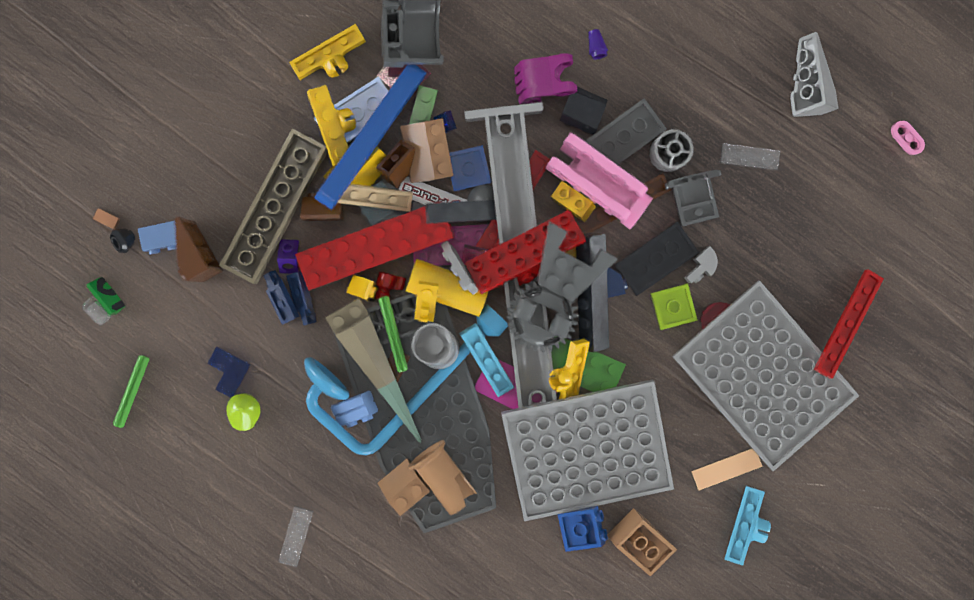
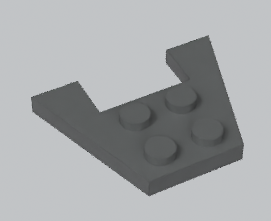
M549 221L537 283L573 301L616 262L618 258L599 249L591 265H588L558 248L565 238L567 231Z

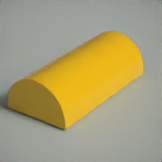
M416 259L406 288L407 292L417 295L419 281L438 283L436 302L478 317L481 314L488 291L480 294L479 291L472 294L468 289L464 291L458 282L461 279L459 276H455L452 271Z

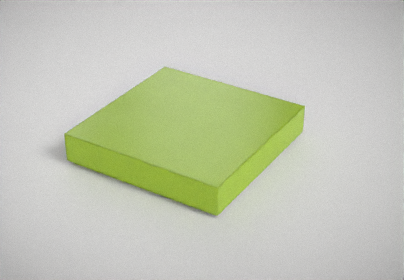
M688 284L650 293L660 330L697 321Z

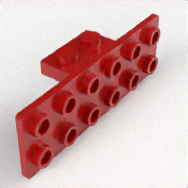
M570 210L465 262L480 294L515 277L519 285L529 283L538 277L549 221L567 231L558 249L566 252L586 242Z

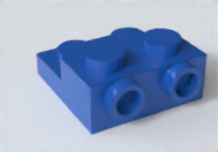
M598 506L558 514L565 552L602 547L606 543L608 534L607 530L602 528L601 523L604 520L602 510L598 509Z

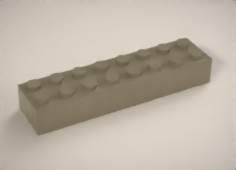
M294 129L290 131L219 265L220 267L253 284H258L328 152L326 146Z

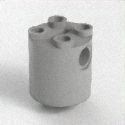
M680 130L663 132L653 141L650 147L649 156L651 163L663 172L676 171L690 161L693 154V144L690 137Z

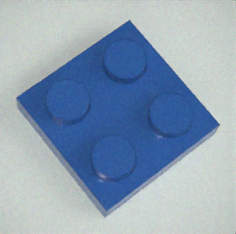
M483 145L449 153L453 171L451 180L454 192L491 183Z

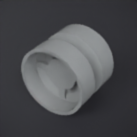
M430 323L416 331L412 339V350L416 358L433 369H445L456 361L459 355V343L455 335L440 324Z

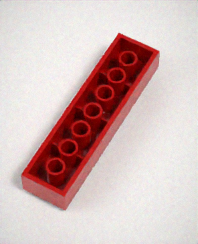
M425 207L302 251L295 254L309 291L455 237L450 222L427 224Z

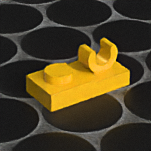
M419 281L415 320L434 322L438 283Z

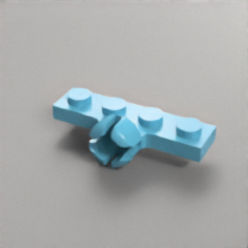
M746 486L724 560L743 565L750 542L765 543L767 541L768 534L758 531L760 529L770 532L771 529L769 521L758 517L765 491Z

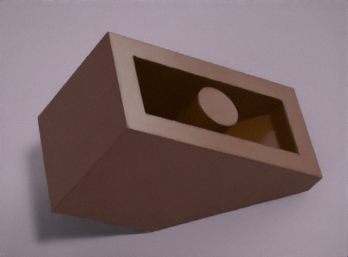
M400 140L377 165L376 169L382 178L395 188L409 175L415 148Z

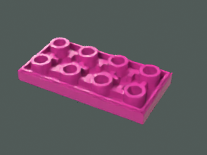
M488 224L452 226L455 237L447 241L456 249L464 264L483 254L474 246ZM445 241L413 252L414 263L416 259L436 266L452 265L442 255L444 250L441 244Z

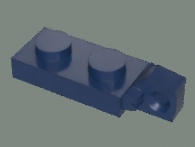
M276 270L263 275L267 282V295L281 324L284 325L300 317Z
M299 271L287 275L293 303L297 312L301 315L303 325L317 322L312 298L302 272Z

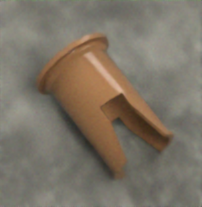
M440 440L420 453L411 461L408 468L419 473L449 515H453L466 507L465 498L477 492L445 451V441Z

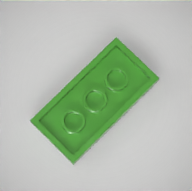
M564 338L566 344L560 341L559 349L552 345L553 369L565 366L571 340ZM588 351L580 387L592 392L617 387L626 364L601 353Z

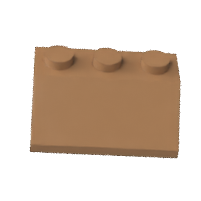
M443 118L400 126L402 140L415 148L409 173L411 183L453 176Z

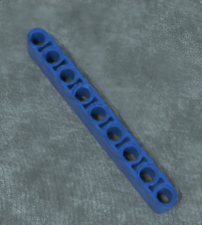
M408 64L317 192L315 196L317 201L331 210L334 208L426 76V71L417 65Z

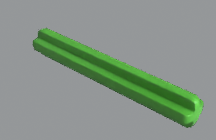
M388 296L379 298V304L398 372L408 370L390 299Z
M138 356L113 425L118 428H123L149 362L147 356Z

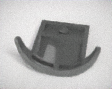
M721 170L697 173L665 183L666 189L672 188L681 227L719 217L710 178L721 176Z

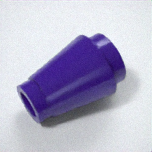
M594 29L589 31V55L594 60L606 57L608 49L600 30Z

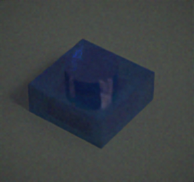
M451 110L433 117L434 120L443 118L446 134L457 129Z

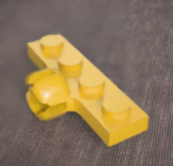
M354 24L289 63L299 80L321 68L325 69L329 77H338L339 74L335 67L338 66L342 74L348 69V63L344 55L366 41L357 25Z
M324 85L308 90L307 95L332 165L334 166L338 164L349 148L345 139V133L355 129L356 121L355 119L345 121V119L353 115V112L349 108L336 110L328 88Z
M585 339L571 341L565 366L553 369L549 374L553 376L548 379L549 385L552 389L560 392L559 399L579 395L590 343Z

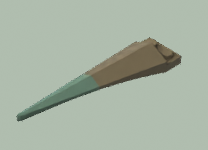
M357 298L326 316L325 318L335 336L418 442L421 443L420 435L393 374L371 317L361 299Z

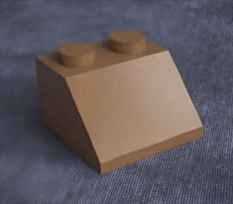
M408 458L378 482L387 501L400 516L431 491L416 470H409L408 465L411 462Z

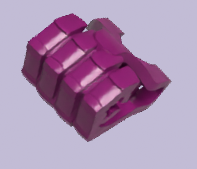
M563 53L521 60L514 67V74L517 75L514 78L515 85H518L516 87V94L520 95L518 97L519 105L540 103L543 96L554 95L563 97L576 93L577 85L571 81L562 82L560 80L563 70L573 64L572 55Z

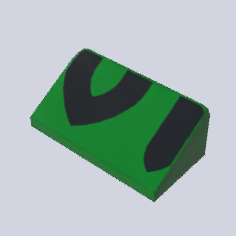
M103 277L86 284V287L109 315H116L125 308L124 302Z

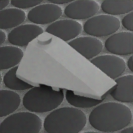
M817 32L800 38L796 57V62L798 63L797 72L793 77V81H795L794 92H791L790 97L794 117L823 115L838 109L835 86Z

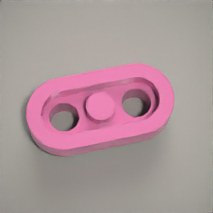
M899 121L892 126V137L907 154L916 155L924 150L925 142L923 138L907 121ZM898 128L903 130L902 135L898 133ZM911 142L915 144L914 149L910 147Z

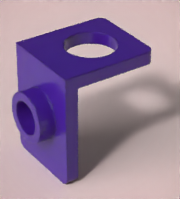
M299 240L280 241L277 256L279 273L293 274L299 272L295 256L298 253ZM283 264H292L293 268L287 269L283 267Z

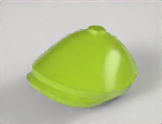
M241 393L230 398L227 404V416L232 427L239 431H247L254 427L260 416V405L255 397L247 393Z

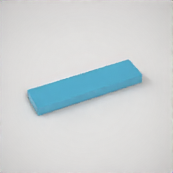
M475 323L460 332L459 334L496 395L500 397L513 389L512 382L477 324Z

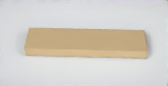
M350 184L337 203L410 212L413 192Z

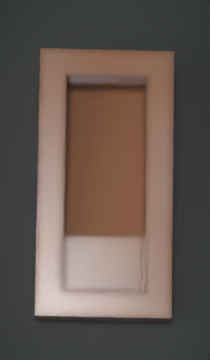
M99 208L93 217L94 220L112 229H116L120 218Z

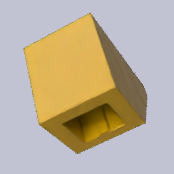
M353 275L346 293L370 301V298L374 299L378 288L375 287L376 283L374 281Z

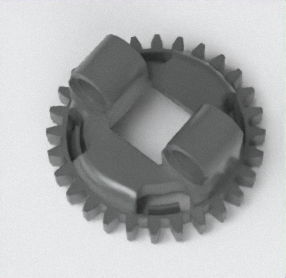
M533 281V287L531 288L528 284H525L527 290L524 291L519 288L521 294H513L516 301H509L513 308L510 307L507 310L512 312V315H507L506 318L512 319V322H509L507 325L514 327L510 330V333L516 332L517 335L514 339L521 338L520 345L526 342L527 349L533 345L535 352L538 347H541L542 352L545 351V347L552 351V345L559 349L560 341L566 344L564 338H572L568 334L569 331H576L572 328V325H577L578 322L574 321L573 318L579 315L573 313V311L578 309V307L571 306L575 300L570 301L541 285L537 286L535 281ZM538 290H542L538 294L532 295L530 297L526 296L527 294L530 295L534 292H538ZM563 301H564V304H565V306H566L568 315H567V313H566V311H565V308H564V305H563ZM537 303L557 311L548 331L530 323ZM516 318L519 319L520 324H521V327H522V329H523V332L520 331L521 328H520V326H519V324H518V320H516Z

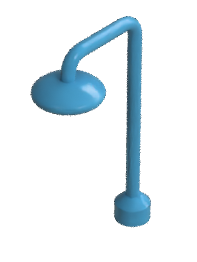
M488 304L482 309L480 316H477V326L484 337L486 335L488 337L500 336L508 327V323ZM465 342L459 347V355L456 361L445 369H439L406 404L411 415L470 354V350ZM312 357L305 358L304 366L306 373L314 383L307 393V408L321 424L351 451L365 456L375 453L404 424L396 414L368 444L358 442L318 404V397L322 392L334 399L346 400L349 398V391L323 364Z

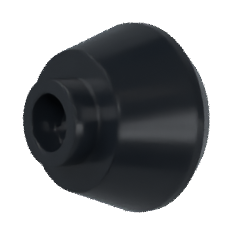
M126 228L114 229L110 234V240L116 251L125 254L134 245L135 235Z

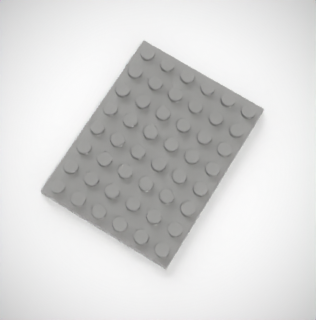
M757 281L672 356L771 471H775L859 397L838 370L833 379H829L814 370L822 352L761 281Z
M653 379L501 412L524 521L674 489Z

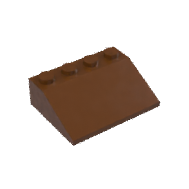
M181 217L175 218L177 265L180 268L178 273L183 280L186 279L188 282H205L223 272L196 222Z

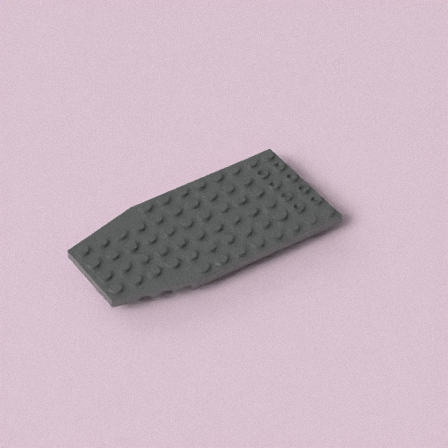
M412 293L390 301L403 352L411 356L407 363L408 370L403 371L398 381V386L406 404L439 370L427 366L414 355L412 339L416 331L426 324L436 323L449 330L458 340L449 311L444 304L436 302L434 322H421L414 319L417 295ZM377 305L366 310L371 317L388 359L392 349L381 307ZM335 336L355 395L371 391L374 398L373 401L377 405L378 412L372 415V419L365 421L372 441L394 418L396 412ZM464 359L411 415L420 435L421 443L418 442L407 426L403 424L375 452L381 469L387 475L405 459L408 458L411 462L428 447L440 440H444L445 451L477 492L465 498L466 507L453 515H449L432 491L426 494L409 509L423 533L496 508L489 426L466 360Z

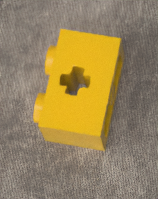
M561 181L551 195L555 203L566 210H570L571 214L584 223L596 208L591 200L563 181Z

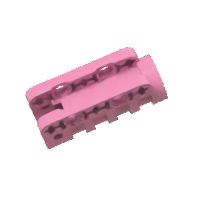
M570 133L563 142L564 144L560 151L573 159L571 164L566 165L558 158L552 157L545 169L562 181L566 180L574 186L573 189L584 193L594 204L597 203L602 206L606 213L609 215L613 214L621 220V224L631 229L653 200L646 193L648 188L582 139Z

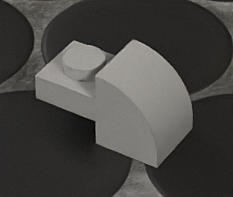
M711 246L706 247L693 259L697 266L684 279L688 283L695 282L696 284L704 277L703 273L707 276L714 274L718 260Z

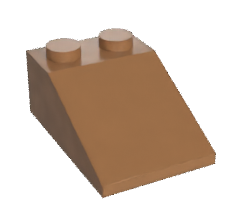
M634 508L608 533V537L615 547L650 577L677 550Z

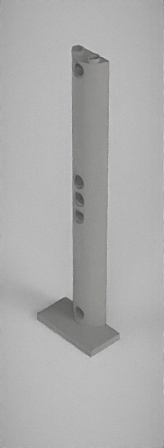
M542 102L464 111L465 122L481 120L486 122L500 244L537 226L524 115L541 114L543 111ZM508 124L511 127V132L503 134L500 131L501 125ZM516 277L504 283L507 308H513V305L509 302L510 300L516 301L513 294H521ZM538 277L529 282L530 288L533 287V281L536 282L537 286L540 285L537 283ZM538 290V292H534L530 295L527 294L526 296L530 297L532 295L540 293L542 290ZM537 303L530 323L548 331L546 306ZM516 318V320H518V324H519V326H520V328H521L520 331L523 332V329H522V327H521L520 321H519L518 318ZM516 332L510 333L519 408L557 400L556 390L551 388L548 381L549 377H553L549 375L553 370L551 351L548 347H545V351L542 352L541 347H538L535 352L533 345L527 349L526 342L520 345L521 338L514 339L517 335ZM535 393L541 394V401L533 402L531 400L532 395Z

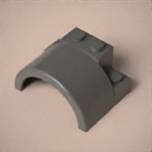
M382 0L381 51L384 67H403L404 64H443L444 55L440 53L439 44L441 0Z

